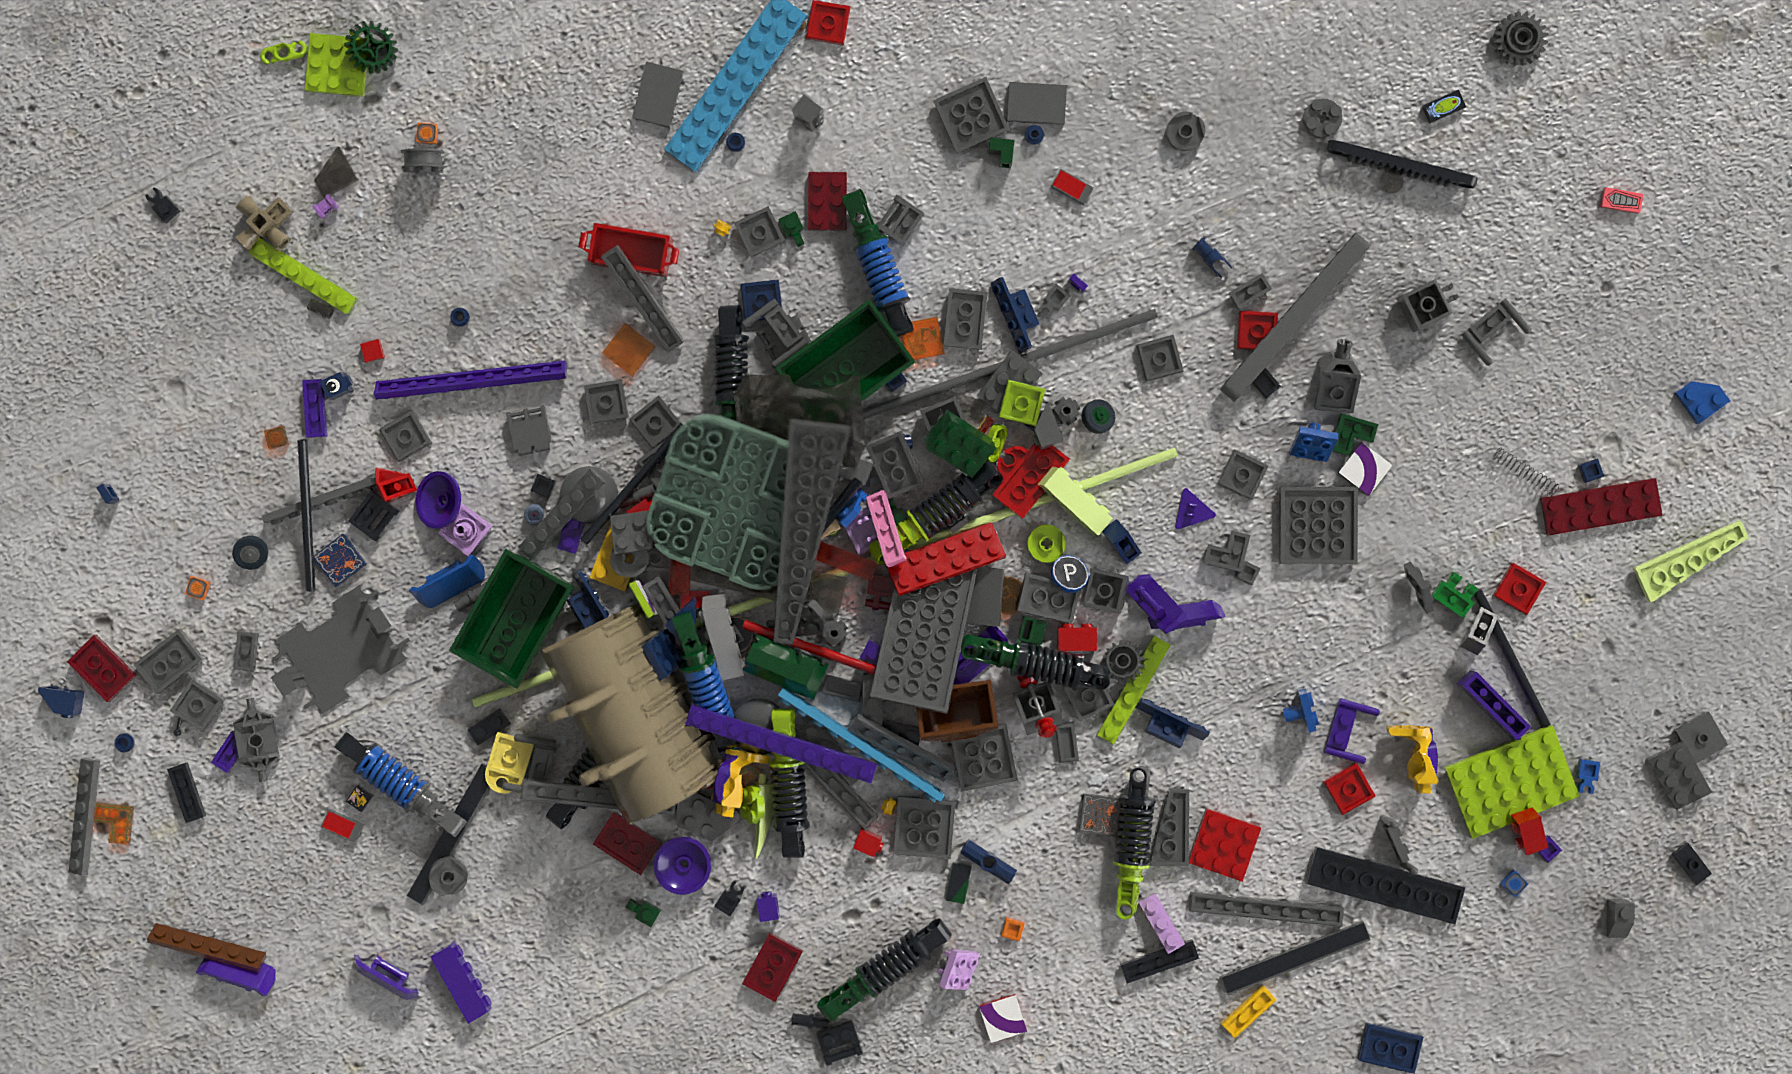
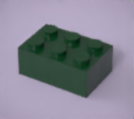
M949 410L942 415L924 438L925 445L929 451L972 478L996 450L992 438Z

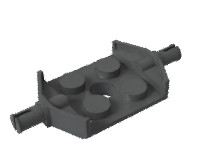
M805 600L795 637L822 634L821 637L824 638L829 631V621L838 620L837 613L828 614L815 600ZM767 620L766 626L774 628L775 620Z
M254 698L246 699L247 713L233 722L239 763L242 766L256 769L259 782H263V779L265 782L268 781L266 767L280 758L273 720L274 715L257 711ZM253 735L261 737L262 742L260 745H252L250 740Z

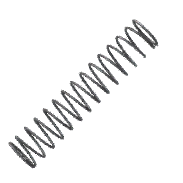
M1497 451L1495 452L1493 459H1496L1498 457ZM1513 455L1511 460L1507 463L1506 467H1508L1512 459H1514ZM1527 465V466H1529V469H1528V471L1524 474L1523 478H1525L1526 475L1528 474L1529 470L1532 469V468H1530V465ZM1542 474V477L1538 482L1540 483L1543 477H1546V481L1549 479H1547V476H1543ZM1555 482V485L1552 487L1551 490L1553 491L1554 488H1555L1557 485L1560 486V484H1556V482Z

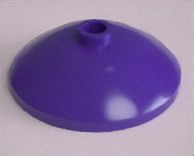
M432 472L425 476L418 486L415 499L416 511L420 520L426 526L433 529L445 528L455 520L460 510L461 492L455 478L447 472Z
M675 837L668 840L659 848L654 859V873L658 882L663 888L674 894L686 895L696 892L707 882L711 873L712 864L709 852L702 843L690 837ZM681 861H687V866H682Z

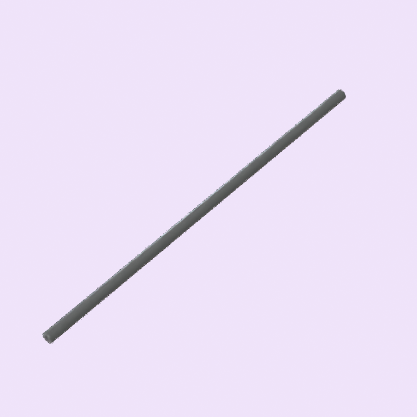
M1152 309L1020 356L1026 361L1031 362L1156 319L1158 315L1156 310ZM1002 362L843 416L833 424L846 426L991 376Z

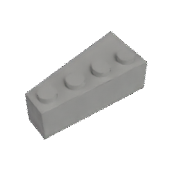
M725 592L702 597V611L699 612L701 622L706 625L707 629H704L706 640L711 642V646H709L710 654L716 658V667L719 669L721 680L743 676L744 671L742 670L744 666L738 643H735L734 626H730L732 624L729 608H726Z

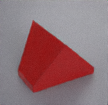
M376 468V486L383 502H393L417 491L410 473L405 474Z

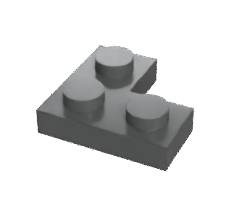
M1231 531L1227 549L1208 544L1203 564L1241 573L1251 535Z
M1411 561L1404 564L1406 578L1415 588L1418 603L1426 614L1434 611L1432 604L1434 598L1430 592L1432 590L1430 582L1427 579H1423L1420 569L1414 567Z

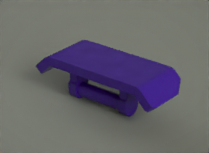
M1149 574L1139 575L1129 583L1127 593L1164 634H1168L1188 616Z
M1213 600L1178 605L1188 616L1172 631L1194 626H1206V621L1221 619L1226 616L1221 605ZM1148 616L1151 629H1160Z
M989 626L978 636L999 642L1006 641L1009 644L1008 639L997 626ZM960 651L953 685L969 683L990 664L965 659Z
M354 955L355 967L358 973L405 1000L418 997L419 992L417 989H406L402 986L409 976L408 972H403L391 965L379 955L370 967L361 962L359 955ZM379 966L398 977V983L376 971V967Z
M204 958L196 971L200 976L208 975L216 978V981H223L244 988L249 992L252 990L256 991L261 996H266L276 980L275 969L264 963L259 972Z

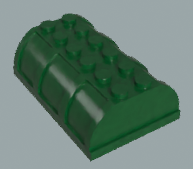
M869 299L777 366L776 370L814 422L833 424L916 363V361Z
M505 549L451 645L449 652L517 689L572 593L574 586L535 562Z

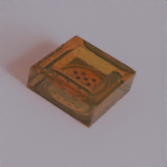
M284 426L264 431L268 449L289 445Z

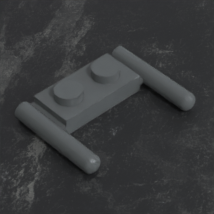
M774 298L744 320L742 326L748 328L761 317H765L788 349L787 352L771 363V366L776 369L777 366L808 343Z
M1507 298L1503 299L1461 334L1487 366H1490L1493 360L1479 344L1489 338L1510 319L1513 318L1525 334H1529L1532 330Z
M515 734L514 741L535 745L527 779L547 781L556 741ZM507 782L502 785L503 790L521 793L522 785Z
M1381 815L1380 821L1384 823L1382 826L1397 859L1400 861V866L1413 875L1417 874L1418 869L1407 862L1410 860L1408 857L1410 852L1405 843L1402 844L1400 839L1402 834L1397 826V822L1386 815Z

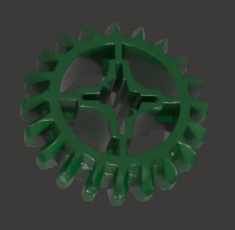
M363 21L362 28L359 24H355V30L350 29V35L345 37L349 41L344 43V47L349 48L345 51V55H352L348 61L353 62L355 60L354 68H358L359 65L362 66L361 72H364L366 68H368L369 74L373 73V69H375L377 74H380L381 69L387 71V65L391 67L393 65L391 60H396L397 58L393 53H397L398 48L392 47L397 44V41L390 40L394 34L390 33L387 35L388 27H385L384 30L380 29L381 23L374 27L373 21H370L369 26ZM364 34L365 44L355 47L356 39ZM372 34L379 36L383 41L375 40ZM369 44L371 45V47H377L374 49V51H372L370 48L367 49ZM386 48V57L378 61V51ZM360 55H367L372 62L364 60Z

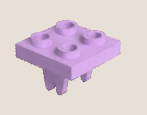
M869 507L860 511L857 517L845 528L859 555L868 551L869 545L873 541L878 540Z
M945 950L944 955L948 956L949 959L945 969H938V973L943 975L939 986L944 989L967 990L971 984V978L978 964L980 954L969 950Z

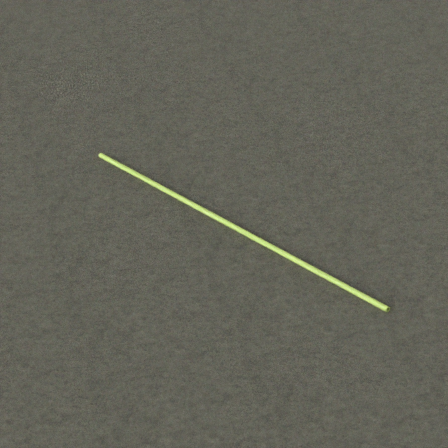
M1172 448L1079 481V483L1083 486L1082 490L1178 457L1176 449ZM1043 494L1032 508L1055 500L1049 494ZM1004 508L968 521L969 523L955 533H952L948 528L937 532L928 542L921 538L917 540L915 545H911L907 549L914 550L979 526L1013 516L1015 513L1008 508ZM873 556L811 577L808 588L878 563ZM777 590L727 608H729L731 616L777 600ZM700 617L696 618L695 629L705 626V623L701 622ZM548 671L523 680L517 689L509 685L472 698L474 707H478L554 680L551 672Z

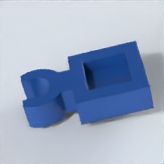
M1579 759L1576 778L1582 780L1577 786L1578 792L1583 793V788L1588 786V793H1594L1592 781H1598L1601 762Z

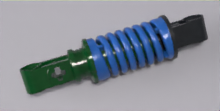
M857 189L843 195L844 206L848 211L855 230L853 236L858 241L853 250L860 261V266L863 268L862 272L865 274V280L869 281L867 285L871 288L870 293L874 295L873 301L877 303L876 308L879 312H885L889 326L897 337L913 332V324L904 305L911 299L905 289L898 290L904 287V283L899 282L902 280L900 275L895 276L899 273V269H892L897 265L895 261H892L894 256L892 254L887 255L891 252V248L887 246L889 243L887 235L879 234V226L874 224L862 189ZM861 215H864L862 222H860L858 219L861 218Z
M690 611L672 617L676 633L679 635L684 649L680 653L682 660H684L680 670L687 681L686 684L689 687L691 698L694 700L693 704L736 718L730 706L719 669L716 667V658L714 655L707 654L705 644H700ZM714 734V740L719 753L726 749L737 747L735 740Z

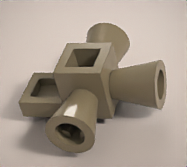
M251 196L245 197L237 204L236 209L248 217L246 222L251 226L236 236V239L245 248L251 250L260 236L266 239L269 238L276 251L282 250L289 244L291 238L277 228L294 211L281 198L278 197L265 210L258 208Z

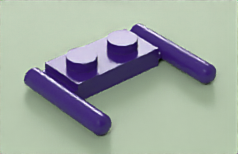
M1340 698L1324 753L1364 764L1366 762L1364 756L1345 751L1356 718V712L1360 711L1373 716H1379L1380 710Z

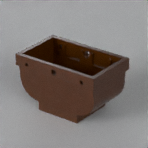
M991 679L953 685L947 714L916 707L920 737L923 741L948 742L979 737L980 734L990 733L999 729Z

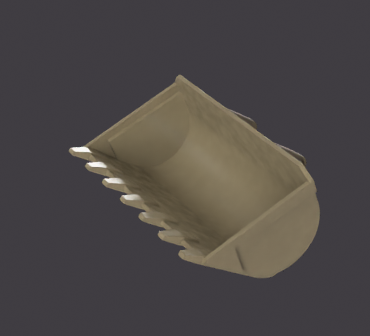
M637 603L541 650L544 660L566 702L547 716L550 722L562 720L569 715L573 716L596 762V765L580 775L581 778L579 780L582 786H586L598 779L600 781L605 780L628 825L655 815L691 796L699 789L708 787L715 781L719 766L724 762L723 758L715 761L708 748L714 740L711 732L702 736L699 728L686 725L690 711L682 695L688 689L686 682L677 684L672 673L667 678L659 680L641 646L654 634L660 632V630L650 631L644 619L646 615L642 607L638 606Z

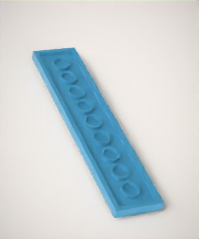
M770 0L664 150L696 173L807 19V14L787 0Z
M782 688L778 696L781 697V702L787 706H790V704L797 707L796 711L804 717L809 715L813 718L812 722L819 727L826 726L829 728L828 732L836 738L841 736L845 739L844 743L854 749L856 746L861 749L860 752L868 759L873 757L877 760L878 766L885 770L887 768L891 769L893 775L901 781L905 778L909 781L910 787L916 791L923 790L924 794H926L925 796L933 802L936 800L941 802L945 795L941 789L868 741L847 731V727L792 691Z

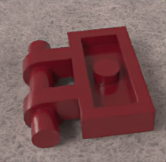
M869 575L867 594H873L874 600L866 599L865 607H871L872 610L890 609L891 603L879 601L880 596L891 597L892 600L894 584L890 577Z

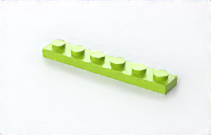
M258 238L248 253L347 315L358 299L281 250L276 251L274 246L261 238Z
M1153 635L1141 656L1146 659L1141 661V664L1145 665V668L1139 669L1142 674L1136 673V680L1130 677L1129 682L1125 683L1114 703L1115 705L1112 706L1098 730V736L1112 744L1115 743L1171 645Z

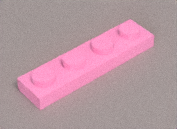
M882 490L867 496V503L886 565L891 567L906 561L885 491Z

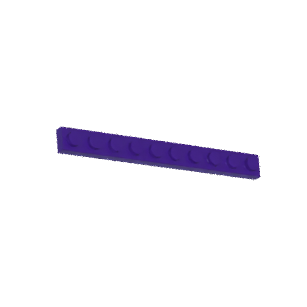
M564 360L376 381L374 396L378 400L566 379L567 363Z
M691 705L686 725L868 783H872L877 768V763L695 705Z

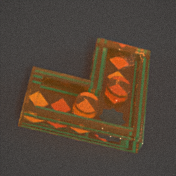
M96 802L94 822L110 824L109 843L130 844L134 806Z

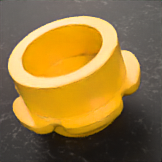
M717 220L716 224H713V227H715L714 231L721 236L730 234L731 226L724 221Z
M890 797L889 800L885 799L881 806V809L884 810L883 814L892 815L896 809L897 801L893 800V797Z

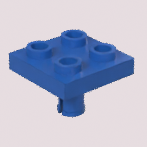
M1315 422L1310 423L1308 428L1300 426L1290 447L1289 455L1327 462L1338 441V433L1320 430L1321 425L1319 423L1316 424L1315 429Z

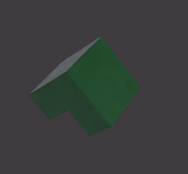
M990 138L988 154L1000 155L999 167L1011 168L1014 140Z
M1023 616L1017 639L1042 645L1047 621Z

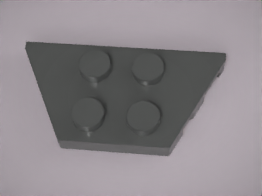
M695 792L677 803V826L710 842L743 819L740 817L739 811L735 809L733 817L714 813L716 803L711 801L710 797L700 792Z

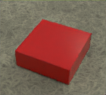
M380 339L360 344L365 363L385 358Z

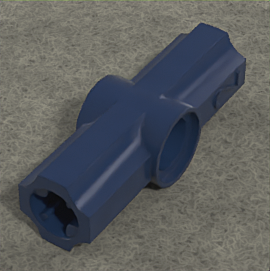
M970 839L965 842L960 851V854L1008 885L1017 872V869ZM987 857H991L994 860L990 866L983 864L984 859Z

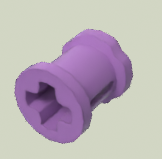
M329 194L325 195V199L317 205L314 204L312 206L322 219L333 209L337 210L339 208Z

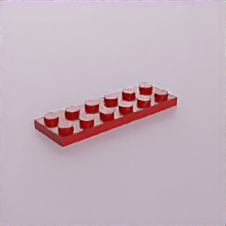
M991 522L904 553L906 561L888 567L885 563V566L898 596L1005 559L1006 553Z

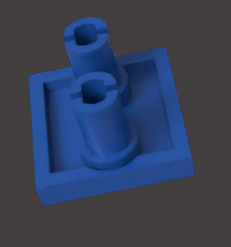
M1306 688L1300 689L1298 692L1301 703H1299L1300 705L1283 709L1286 722L1304 719L1306 720L1309 733L1317 731L1316 726L1319 725L1316 711L1312 712L1311 707L1314 706L1311 692L1307 693Z

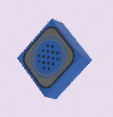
M1512 870L1500 882L1515 898L1528 885L1515 870Z

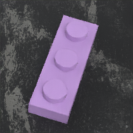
M1155 893L1139 902L1140 907L1168 954L1185 945Z

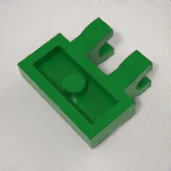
M1452 572L1447 583L1443 580L1440 581L1432 592V596L1454 613L1464 618L1475 603L1470 599L1479 588L1468 583L1463 593H1460L1455 587L1463 577Z

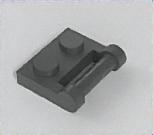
M896 194L893 198L894 202L881 221L876 224L879 226V231L903 246L925 213ZM900 205L903 206L904 210L891 229L886 227Z

